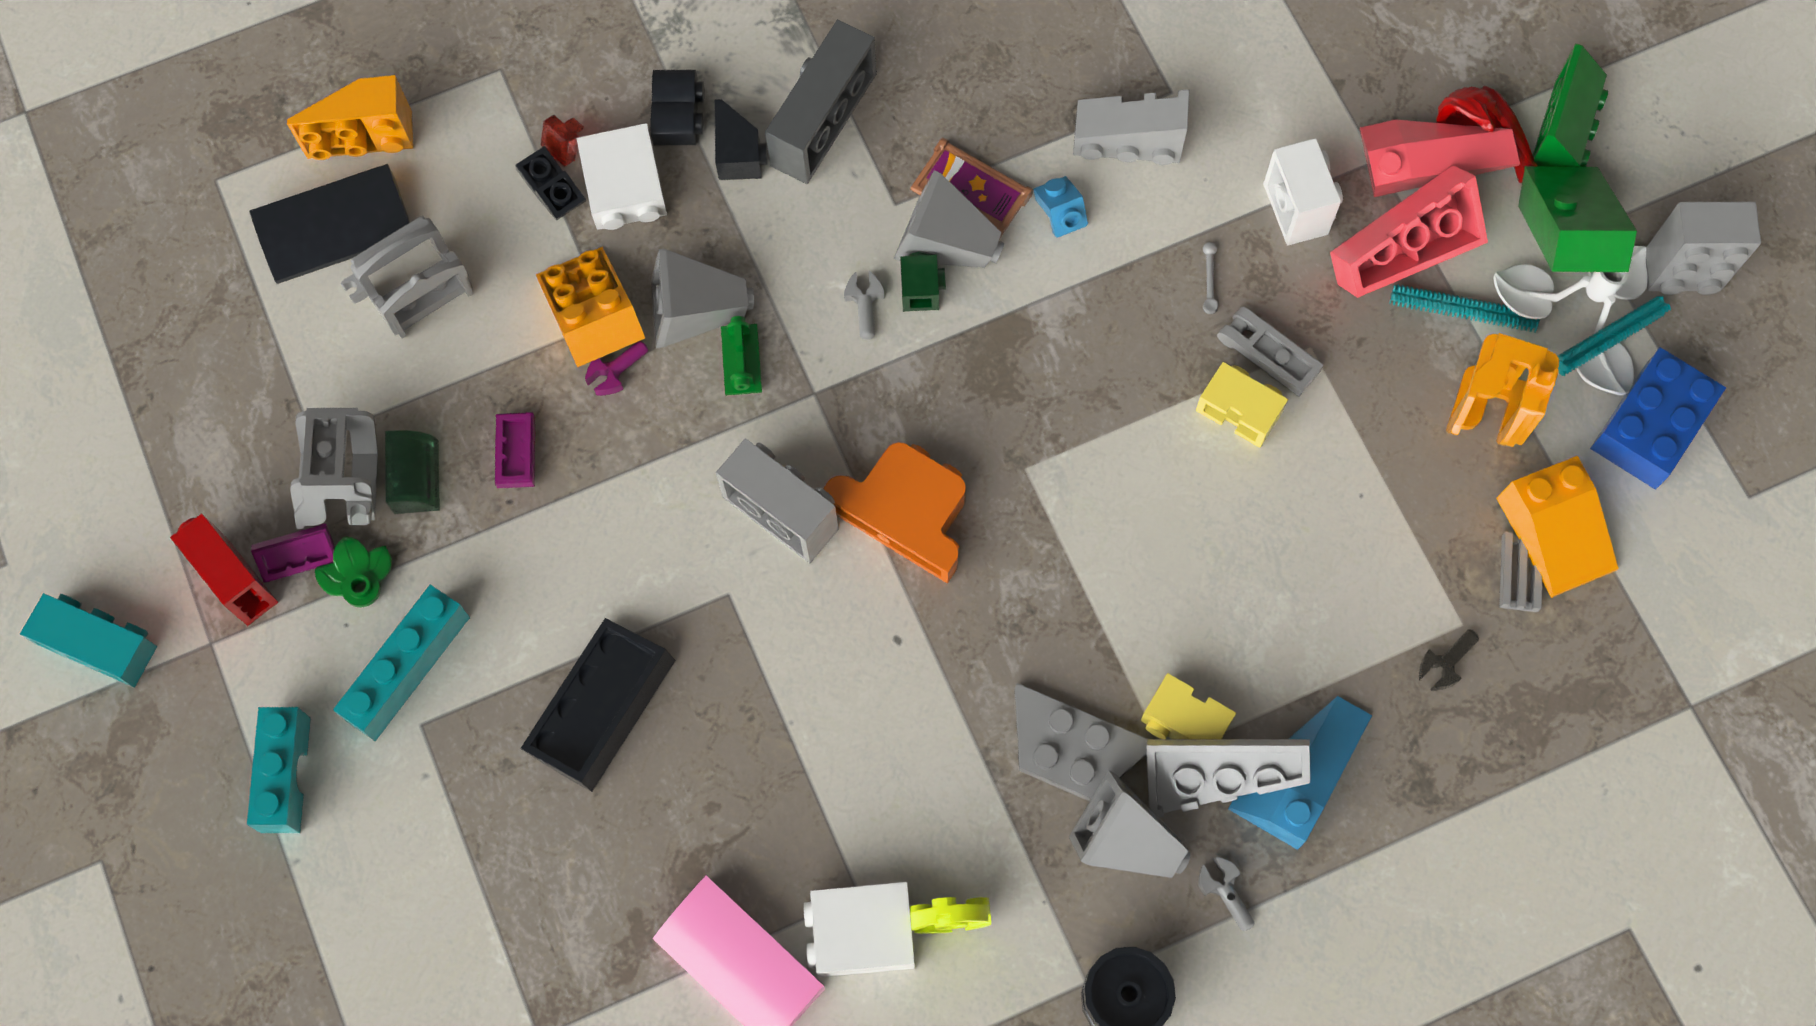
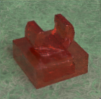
M552 115L543 121L540 145L542 147L545 146L550 154L565 167L575 161L578 145L576 138L579 137L577 133L582 131L584 126L575 118H570L563 123L555 115Z

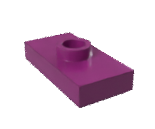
M533 412L496 414L495 486L497 488L535 487V415Z
M327 524L251 545V553L264 583L334 563L333 553L335 545Z

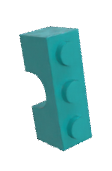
M258 707L247 825L260 833H300L304 794L299 791L297 785V763L300 756L308 755L311 717L298 707Z

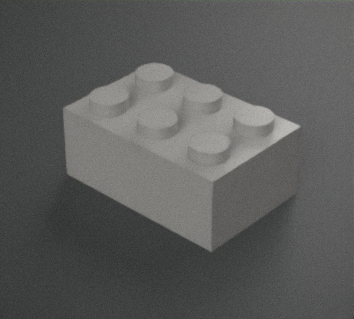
M1679 202L1646 247L1648 291H1661L1665 295H1674L1683 291H1698L1699 294L1710 295L1721 291L1761 244L1756 202Z
M745 438L716 471L723 498L807 562L811 563L839 530L834 505L835 500L822 488L817 487L814 490L803 482L805 480L804 476L793 466L787 465L783 467L775 461V455L765 445L759 442L754 445Z

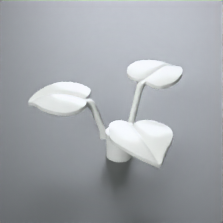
M1634 246L1629 272H1588L1589 276H1583L1579 282L1557 294H1553L1554 283L1551 277L1544 270L1533 265H1515L1503 271H1496L1493 278L1494 284L1503 303L1514 313L1529 319L1546 318L1552 311L1551 301H1560L1582 287H1586V293L1590 299L1595 302H1604L1594 332L1595 334L1604 328L1611 305L1616 300L1615 297L1631 300L1638 298L1644 293L1648 284L1646 246ZM1620 343L1607 349L1604 353L1601 352L1594 359L1591 358V361L1588 360V362L1576 368L1585 382L1597 389L1612 394L1626 395L1633 385L1634 368L1632 359L1628 351Z

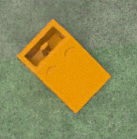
M395 75L357 79L287 119V125L307 159L326 160L332 156L342 155L359 157L372 152L397 153L403 149H413L412 110Z
M603 247L586 251L579 257L560 265L550 266L545 271L536 274L577 367L645 339L634 308Z

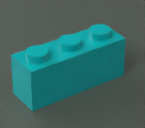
M43 593L20 635L40 647L135 688L157 648L156 645L146 639L148 632L128 622L124 628L113 623L115 620L113 616L96 608H93L91 613L81 610L82 603L67 595L60 593L58 599Z

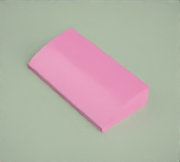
M707 875L682 901L653 938L744 1026H792L825 990L824 985Z

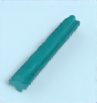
M1395 283L1389 305L1391 301H1393V305L1397 301V306L1402 302V307L1407 303L1406 308L1411 304V309L1416 305L1415 310L1420 306V311L1425 307V312L1429 308L1430 313L1432 309H1434V313L1438 309V314L1443 310V315L1448 311L1447 316L1452 312V317L1457 313L1456 318L1461 314V319L1466 315V320L1471 316V321L1473 317H1475V321L1479 317V322L1484 318V323L1489 319L1488 324L1494 320L1493 325L1498 321V326L1503 322L1502 327L1507 323V328L1512 324V329L1514 325H1516V329L1521 325V330L1526 326L1525 331H1527L1528 327H1530V332L1535 328L1534 333H1536L1540 319H1529L1519 316L1504 304L1501 306L1499 303L1496 305L1494 302L1492 304L1482 300L1478 302L1477 299L1473 300L1470 298L1469 300L1468 297L1464 299L1463 296L1460 298L1458 295L1455 297L1453 294L1452 296L1450 294L1446 296L1445 293L1441 294V292H1438L1437 294L1436 291L1432 293L1431 290L1428 292L1426 289L1423 292L1422 288L1420 290L1415 288L1414 290V287L1409 288V286H1406L1405 288L1404 285L1400 286L1397 284L1396 286Z
M1656 296L1649 300V302H1646V304L1627 313L1618 321L1602 328V330H1599V332L1586 338V340H1582L1579 344L1560 353V355H1557L1559 359V374L1562 376L1569 374V372H1572L1578 366H1582L1588 360L1591 361V358L1594 359L1601 352L1604 353V351L1614 347L1623 339H1627L1633 333L1635 334L1636 331L1639 332V330L1649 326V324H1652L1661 316L1664 317L1665 312L1671 311L1670 304L1664 302V297Z

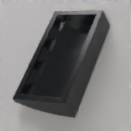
M388 164L249 210L260 245L276 284L352 259L410 223L396 179Z
M604 618L520 749L566 778L593 792L676 660L665 648Z

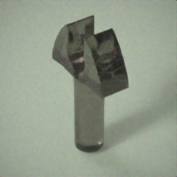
M1468 629L1443 655H1435L1429 649L1423 656L1420 664L1419 680L1431 668L1443 667L1441 671L1442 678L1430 691L1443 690L1457 684L1462 678L1455 673V665L1479 641L1478 634Z

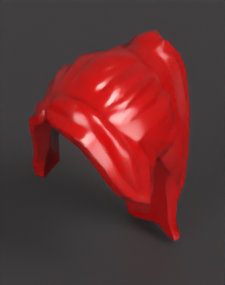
M1487 86L1482 88L1464 87L1449 94L1439 105L1436 123L1481 126L1489 132H1494L1495 128L1512 129L1520 165L1514 167L1519 183L1523 181L1525 166H1537L1515 113L1496 90Z

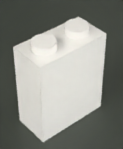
M647 123L576 138L591 214L597 230H614L622 227L624 224L637 221L652 222L661 216L667 215Z
M907 882L810 891L811 902H804V919L806 927L813 926L814 943H807V959L809 968L816 967L818 978L915 969Z

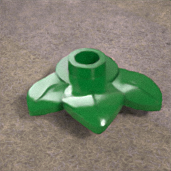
M346 536L335 547L333 553L334 563L316 567L315 577L320 587L328 595L343 596L354 607H367L373 604L380 595V582L391 570V555L386 546L377 547L368 553L364 545L358 540ZM359 583H366V587L362 592H355V587Z

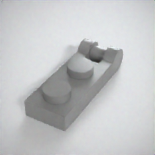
M1240 307L1233 315L1234 321L1230 325H1225L1218 332V339L1225 346L1237 350L1300 397L1321 372L1324 365L1245 307ZM1250 330L1254 334L1248 339L1242 335V332Z

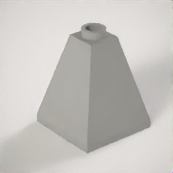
M934 170L918 198L894 259L900 261V256H908L914 252H923L928 255H937V264L985 268L989 261L996 263L1003 250L1004 243L999 241L1002 232L941 173Z
M659 249L651 280L656 348L666 347L731 323L730 319L732 317H745L747 310H753L754 291L753 288H747L746 279L675 252Z
M1110 770L1106 773L1069 836L1081 862L1091 866L1172 878L1175 872L1178 874L1182 873L1190 860V852H1188L1189 850L1182 840Z

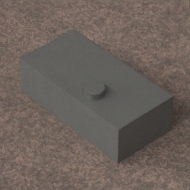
M838 19L836 20L813 58L808 57L803 63L800 70V78L765 131L771 167L805 184L809 183L877 75L875 37Z

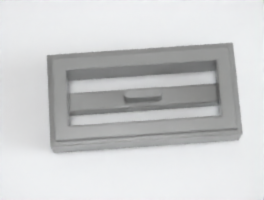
M1505 532L1502 535L1499 608L1539 612L1542 607V575L1537 566H1533L1531 562L1530 602H1526L1528 550L1522 539L1520 538L1519 540L1517 535H1513V532ZM1513 544L1518 545L1516 601L1511 600Z

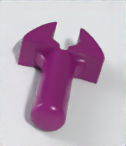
M638 341L612 362H601L599 358L591 361L585 375L587 385H590L597 377L603 375L607 376L606 381L594 388L597 396L610 395L622 391L624 388L619 381L620 374L648 353L647 345L643 341Z

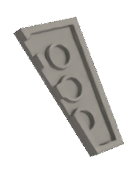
M1310 739L1147 740L1149 808L1158 817H1163L1164 813L1182 809V812L1198 809L1199 805L1221 800L1222 803L1238 800V796L1257 792L1260 795L1310 783Z

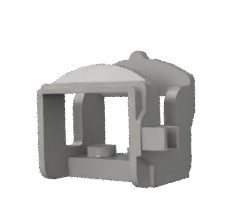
M424 216L418 217L351 259V269L354 274L341 282L345 291L352 287H357V290L349 295L354 304L369 296L394 335L399 334L401 338L406 336L405 329L465 292L469 297L473 294L471 290L472 285L467 277L468 273L464 265L452 250L449 252L440 232L431 219H425ZM429 239L442 260L425 271L415 274L410 280L383 297L379 295L368 276Z
M307 408L306 411L299 412L296 415L295 423L301 453L299 478L294 479L290 487L296 528L305 529V526L322 524L326 520L327 514L325 499L346 500L349 525L370 524L371 520H375L378 446L374 416L367 411H358V408ZM347 430L350 431L353 452L352 477H344Z

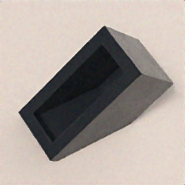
M715 99V164L719 180L761 179V165H768L767 143H760L759 132L755 126L722 99Z

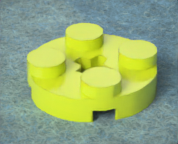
M943 897L932 899V904L910 906L912 931L920 934L950 933L952 929L964 927L965 931L991 925L989 898H970L965 900L966 904H957L956 897Z

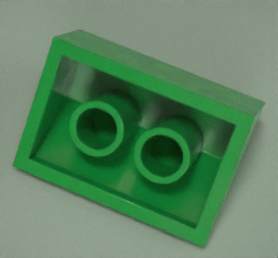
M1575 43L1555 80L1533 151L1534 162L1537 166L1586 167L1591 151L1585 149L1587 141H1592L1595 137L1600 121L1594 119L1596 111L1602 110L1608 96V90L1603 89L1607 74L1583 45Z

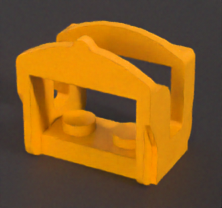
M1501 333L1488 335L1482 343L1476 366L1468 367L1462 376L1446 432L1458 435L1461 429L1469 430L1475 428L1483 418L1488 399L1497 397L1505 400L1507 406L1496 442L1503 446L1513 447L1515 444L1522 446L1545 415L1559 372L1558 356L1549 351L1548 348ZM1527 368L1529 370L1527 381L1520 380L1519 377Z

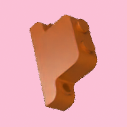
M898 442L891 444L885 450L863 482H859L850 476L840 475L832 477L826 483L823 490L829 493L835 500L834 505L838 517L948 584L958 568V549L960 546L945 533L965 504L966 486L958 469L947 463L940 465L930 459L931 456L925 449L916 444H912L910 447L905 443Z

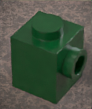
M914 252L908 256H900L903 312L939 310V290H946L945 268H938L937 255Z

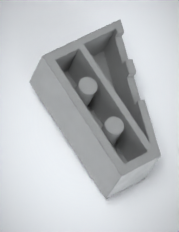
M1179 90L1178 97L1157 99L1156 93L1144 94V100L1123 102L1122 96L1078 100L1073 155L1082 156L1089 160L1102 157L1115 158L1122 162H1134L1136 160L1153 161L1159 165L1180 163L1188 129L1190 90Z

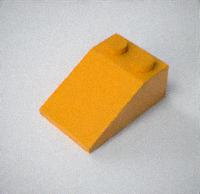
M1578 456L1512 481L1496 498L1518 539L1520 540L1521 538L1526 546L1528 557L1533 566L1536 565L1542 575V582L1551 598L1619 569L1596 487Z

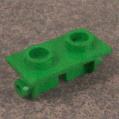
M734 316L730 319L731 323L727 326H721L725 396L762 393L758 324H748L745 322V317Z

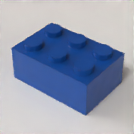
M1659 347L1645 364L1633 382L1631 389L1624 396L1590 449L1656 490L1672 473L1726 387Z

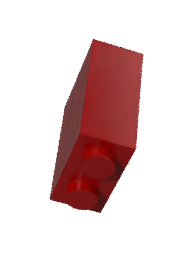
M202 513L196 518H190L179 526L178 531L170 537L220 602L245 625L249 626L278 603L229 539Z

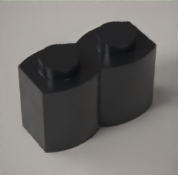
M653 70L650 131L654 146L696 145L697 134H703V113L697 112L698 102H704L705 89L704 81H698L696 70Z

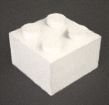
M1316 138L1274 149L1263 183L1287 246L1328 235L1333 221L1336 219L1339 206L1343 201L1341 187L1338 182H1333L1329 172L1330 161L1328 154L1325 150L1321 151Z

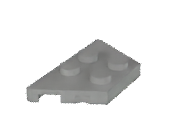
M1016 684L1014 696L1019 771L1090 801L1108 770L1121 778L1130 768L1147 755V738L1023 685Z

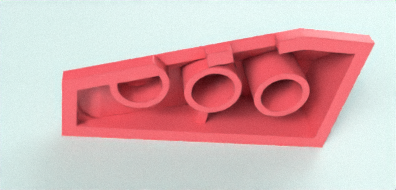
M1391 120L1360 127L1374 197L1423 187L1452 165L1473 175L1520 165L1512 129L1495 128L1494 132H1489L1481 126L1408 120Z

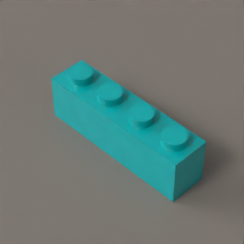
M430 584L337 703L333 711L366 736L376 741L470 619V616L459 603Z

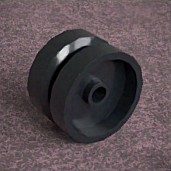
M1137 947L1115 948L1100 956L1088 971L1081 990L1082 1011L1090 1026H1163L1171 1016L1176 999L1174 979L1165 963L1152 952ZM1126 987L1133 990L1132 998L1134 1001L1132 1002L1125 1001L1121 996V991L1123 992Z

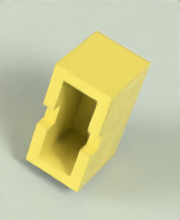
M1222 362L1200 396L1196 411L1220 425L1227 420L1237 426L1235 434L1261 448L1283 413L1288 399L1276 387L1270 384L1263 385L1252 379L1243 368L1236 365L1230 366Z
M1167 673L1147 706L1141 722L1146 724L1145 728L1148 732L1160 739H1166L1167 737L1170 739H1222L1236 712L1208 697L1205 703L1192 696L1195 688Z

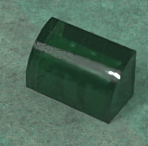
M409 430L385 431L386 503L394 514L440 511L439 440L430 434Z

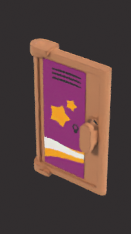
M944 137L939 140L934 148V154L910 188V190L920 195L933 171L941 173L1002 232L1001 236L1022 206L1025 207L1034 192L1031 187L1023 186L950 144L949 140Z

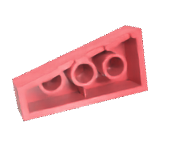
M1452 165L1331 251L1330 254L1337 285L1358 298L1488 243L1476 176Z

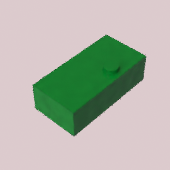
M1525 166L1518 207L1551 271L1629 272L1637 230L1598 167Z

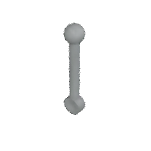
M1207 242L1203 246L1207 269V299L1203 304V310L1207 314H1214L1218 308V302L1214 299V254L1217 252V246L1213 242Z

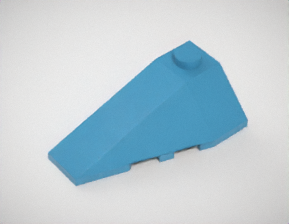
M1337 696L1289 738L1310 739V783L1260 795L1255 792L1238 796V800L1232 801L1228 810L1298 850L1306 842L1372 715Z

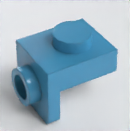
M1066 176L1049 180L1046 184L1033 189L1035 200L1050 219L1052 233L1055 237H1061L1088 225L1083 196Z

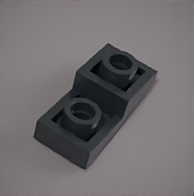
M545 146L515 165L517 172L556 221L586 202L585 197L570 176L560 168Z

